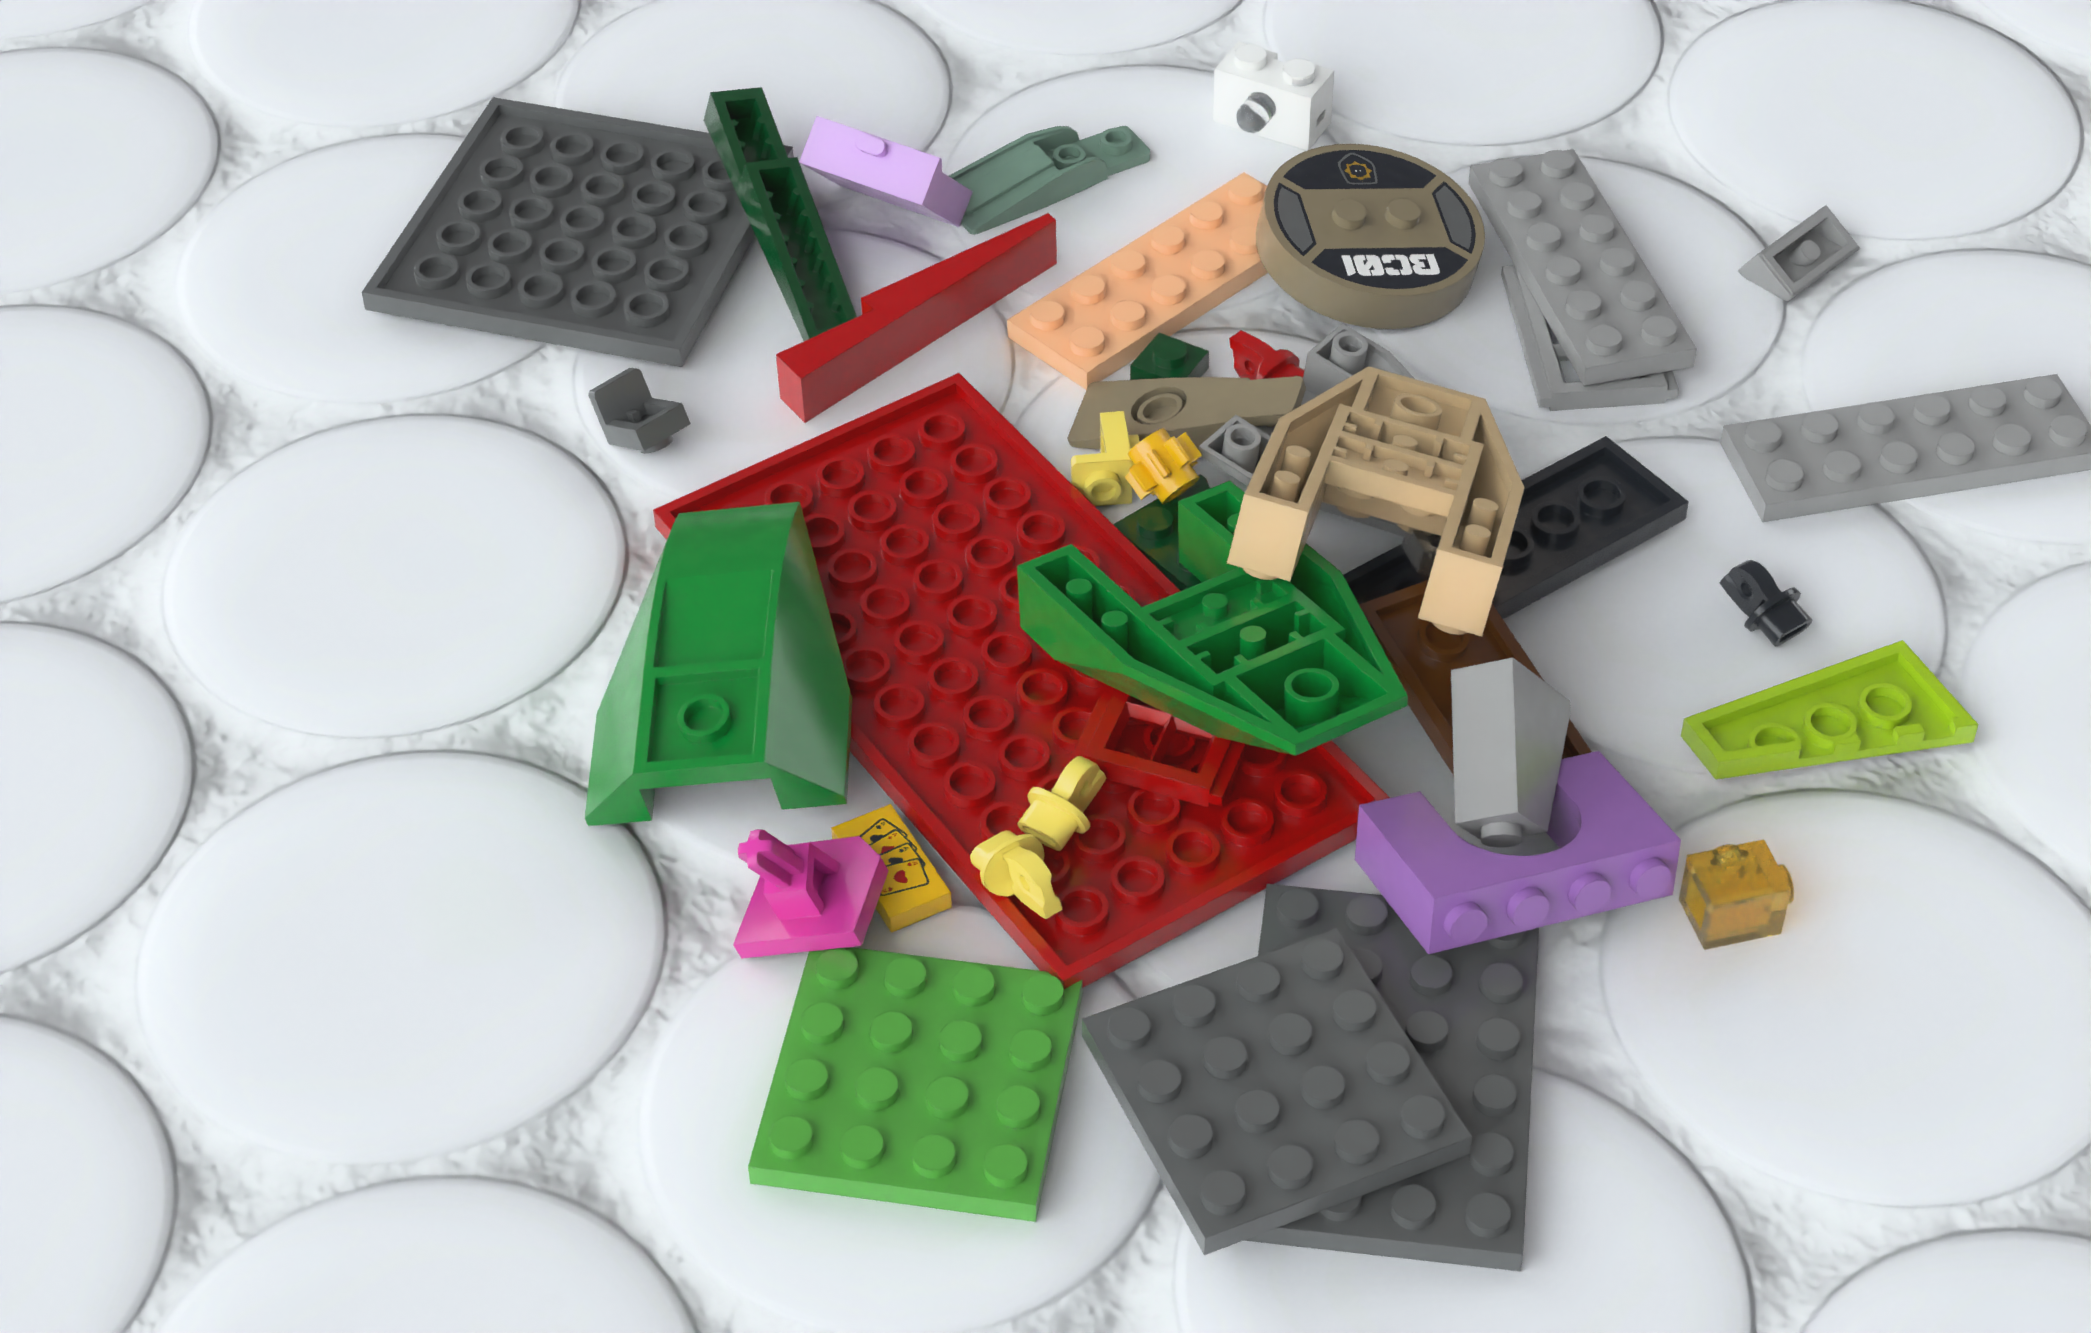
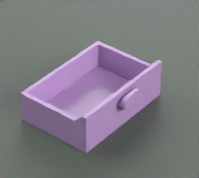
M816 116L799 161L802 165L839 186L956 227H960L973 192L942 172V159L819 116Z

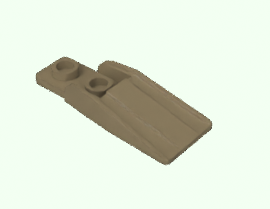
M1300 376L1256 380L1231 377H1187L1093 382L1088 385L1067 440L1072 447L1100 449V413L1124 411L1128 435L1138 434L1139 441L1153 432L1165 428L1170 437L1175 436V438L1186 432L1199 449V446L1235 415H1238L1254 426H1276L1280 417L1301 406L1306 386L1303 378Z

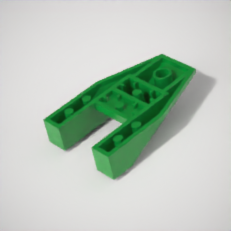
M1231 481L1178 501L1179 563L1202 583L1144 607H1141L1072 544L1017 565L1020 627L1054 660L1216 737L1296 756L1407 706L1408 695L1342 572L1307 543L1301 553L1291 581L1280 578L1273 580L1259 579L1247 574L1241 567L1227 564L1245 493Z

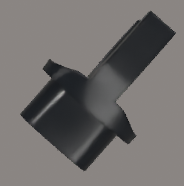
M1747 560L1732 568L1719 582L1736 605L1749 617L1744 627L1750 632L1760 629L1775 647L1803 632L1813 621L1797 603L1801 595L1799 590L1793 587L1781 592L1767 569L1756 561Z

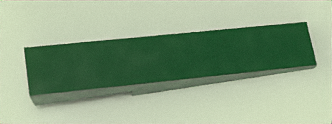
M762 87L710 92L703 121L803 341L856 318L857 315L797 157L788 158Z

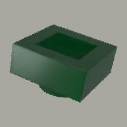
M1158 333L1130 365V380L1202 377L1209 369V351Z

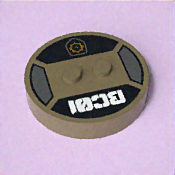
M1365 144L1321 146L1302 152L1286 161L1273 174L1267 185L1256 227V246L1262 264L1273 280L1287 294L1307 308L1331 319L1375 329H1403L1421 326L1436 321L1452 312L1462 303L1471 289L1485 244V231L1481 215L1472 199L1453 179L1434 166L1406 153Z

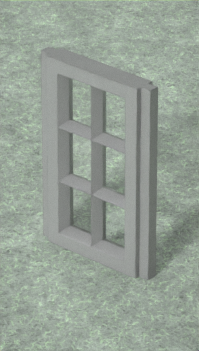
M1513 263L1512 266H1502V280L1539 407H1549L1550 411L1664 404L1666 399L1678 397L1679 388L1673 371L1583 386L1582 382L1566 383L1560 361H1569L1560 344H1554L1549 324L1515 264Z

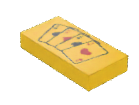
M891 804L831 827L832 839L860 836L881 856L889 870L875 909L891 933L952 908L951 891Z

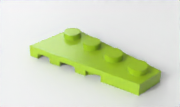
M1901 640L1686 717L1683 720L1681 737L1715 780L1972 743L1974 742L1979 724L1911 648Z

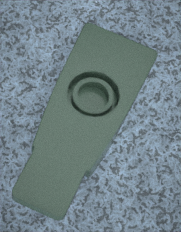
M1055 126L1028 133L949 175V177L973 191L961 224L970 234L975 235L1023 217L1108 179L1110 175L1149 162L1150 149L1128 126L1110 128L1082 140H1079L1077 132L1069 126Z

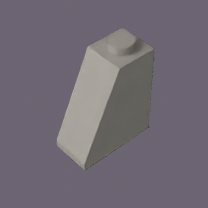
M1514 658L1451 670L1455 824L1480 839L1482 844L1498 848L1516 846L1522 843L1523 836L1546 833L1548 831L1569 723L1570 700Z

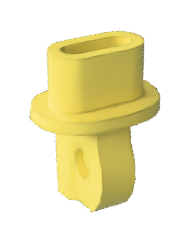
M1077 756L1065 767L1051 792L1039 787L1031 788L1027 795L1031 805L1018 821V827L1025 834L1034 836L1042 844L1056 851H1061L1074 832L1083 834L1091 827L1088 818L1083 812L1107 779L1104 772L1100 770L1095 762L1085 757Z
M1005 830L974 848L970 856L971 863L980 870L981 882L989 892L999 896L1015 895L1021 902L1044 919L1062 910L1060 899L1054 894L1051 884L1052 874L1043 862L1044 849L1042 843L1034 836L1028 834L1017 836L1013 832Z

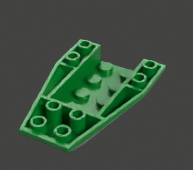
M800 502L678 514L596 714L584 818L588 826L652 821L655 788L771 778L782 810L847 804L853 699Z

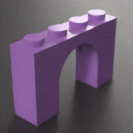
M1600 751L1561 759L1548 831L1546 832L1559 847L1555 851L1539 855L1516 856L1499 854L1474 846L1458 836L1421 791L1359 805L1355 861L1428 954H1433L1673 895L1681 839Z

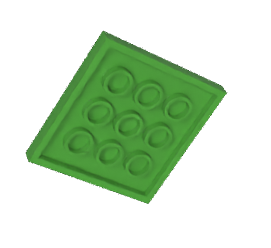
M853 947L809 951L748 1164L750 1184L1036 1222L1083 997L1082 980L1064 989L1061 981L1046 971Z

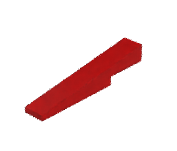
M1049 213L1044 214L861 297V316L776 354L780 399L806 423L1057 264L1056 219Z

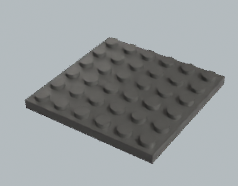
M493 97L361 293L365 310L683 367L753 240L755 233L709 133ZM784 145L788 158H793V147Z

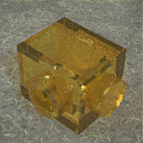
M1764 839L1738 845L1726 844L1713 850L1687 855L1679 901L1704 950L1781 934L1787 906L1794 899V887L1788 869L1783 864H1777Z

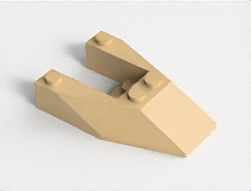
M1368 366L1278 419L1244 493L1227 564L1241 567L1247 574L1259 579L1273 580L1280 578L1291 581L1322 502L1336 506L1339 511L1351 517L1368 518L1373 516L1394 522L1399 528L1411 534L1428 535L1433 533L1440 535L1441 540L1418 618L1432 622L1435 627L1450 634L1461 635L1471 633L1482 636L1503 568L1524 485L1486 399Z

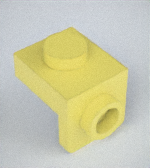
M1124 411L1100 413V453L1075 455L1071 458V483L1094 506L1132 503V487L1124 476L1130 472L1128 469L1134 465L1127 454L1140 441L1138 434L1128 435Z

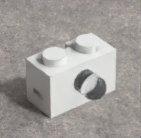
M1238 41L1214 70L1213 121L1306 151L1310 150L1331 124L1334 70L1315 65L1306 59L1294 58L1287 62L1277 60L1278 53L1266 50L1256 44H1246Z

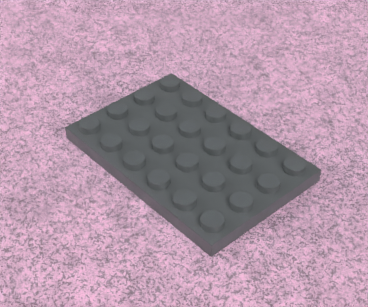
M1267 884L1258 956L1338 928L1472 1135L1470 1154L1244 1241L1521 1271L1524 1248L1539 928L1428 954L1383 895Z

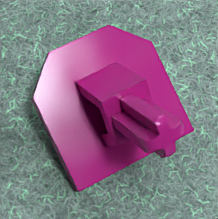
M756 829L750 831L748 841L740 843L738 846V858L745 861L748 868L760 875L733 943L741 959L862 946L889 871L881 856L860 836L786 845L765 830Z

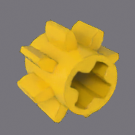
M1161 428L1141 440L1127 454L1134 465L1128 469L1130 472L1124 477L1141 500L1152 494L1153 496L1156 495L1162 504L1168 503L1192 487L1200 478L1192 467L1198 464L1197 460L1203 455L1186 432L1175 438V436L1170 437L1165 428Z

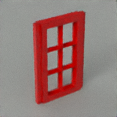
M1147 598L1143 607L1156 602V600ZM1105 684L1071 754L1070 762L1077 756H1082L1095 762L1100 770L1104 772L1107 780L1209 807L1210 803L1222 806L1248 744L1216 737L1164 711L1136 704L1138 699ZM1128 720L1162 729L1149 760L1114 751ZM1175 733L1209 742L1196 773L1161 763Z

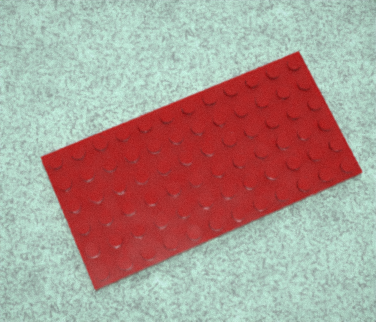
M960 373L653 509L655 527L667 540L679 513L800 502L853 699L850 752L1040 971L1049 972L1052 976L1058 978L1064 989L1081 980L1082 988L1266 889L1267 884H1275L1356 840L1359 805L1390 798L1332 740L1296 756L1248 744L1222 806L1210 803L1209 807L1106 779L1083 812L1088 818L1091 827L1083 834L1074 832L1061 851H1056L1042 844L1044 849L1043 862L1052 874L1051 884L1053 891L1060 899L1062 906L1061 911L1044 919L1021 902L1015 895L999 896L989 892L982 884L980 870L972 865L970 856L977 845L1002 831L1009 830L1017 836L1025 834L1018 827L1017 823L1031 805L1027 797L1029 791L1033 787H1039L1049 792L1052 791L1061 773L1070 763L1071 754L1105 683L1054 660L1020 627L1017 565L1072 544L1141 607H1143L1147 598L1157 601L1159 597L1166 598L1180 592V590ZM1138 700L1136 703L1141 706L1159 710L1141 700ZM1128 720L1114 751L1149 760L1162 729ZM1175 733L1161 763L1196 773L1209 742Z

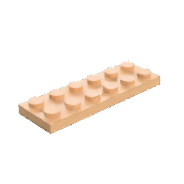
M1243 172L1007 319L1008 338L1087 390L1089 384L1102 381L1136 359L1158 333L1167 336L1173 335L1268 273L1262 264L1256 246V227L1267 186Z

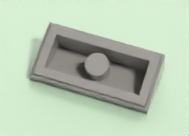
M1825 205L1754 256L1738 272L1747 280L1789 302L1857 252L1860 247L1828 206Z

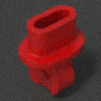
M1242 330L1229 338L1230 348L1233 349L1234 369L1240 378H1249L1250 380L1294 376L1303 378L1304 369L1299 367L1300 360L1293 352L1286 349L1276 351L1267 343Z

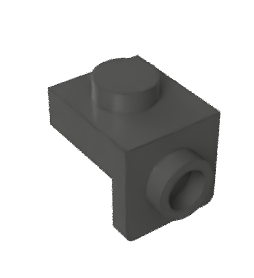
M628 368L591 389L588 394L610 445L639 450L644 454L656 452L673 442V434L691 424L682 403L652 398L643 374L637 368Z

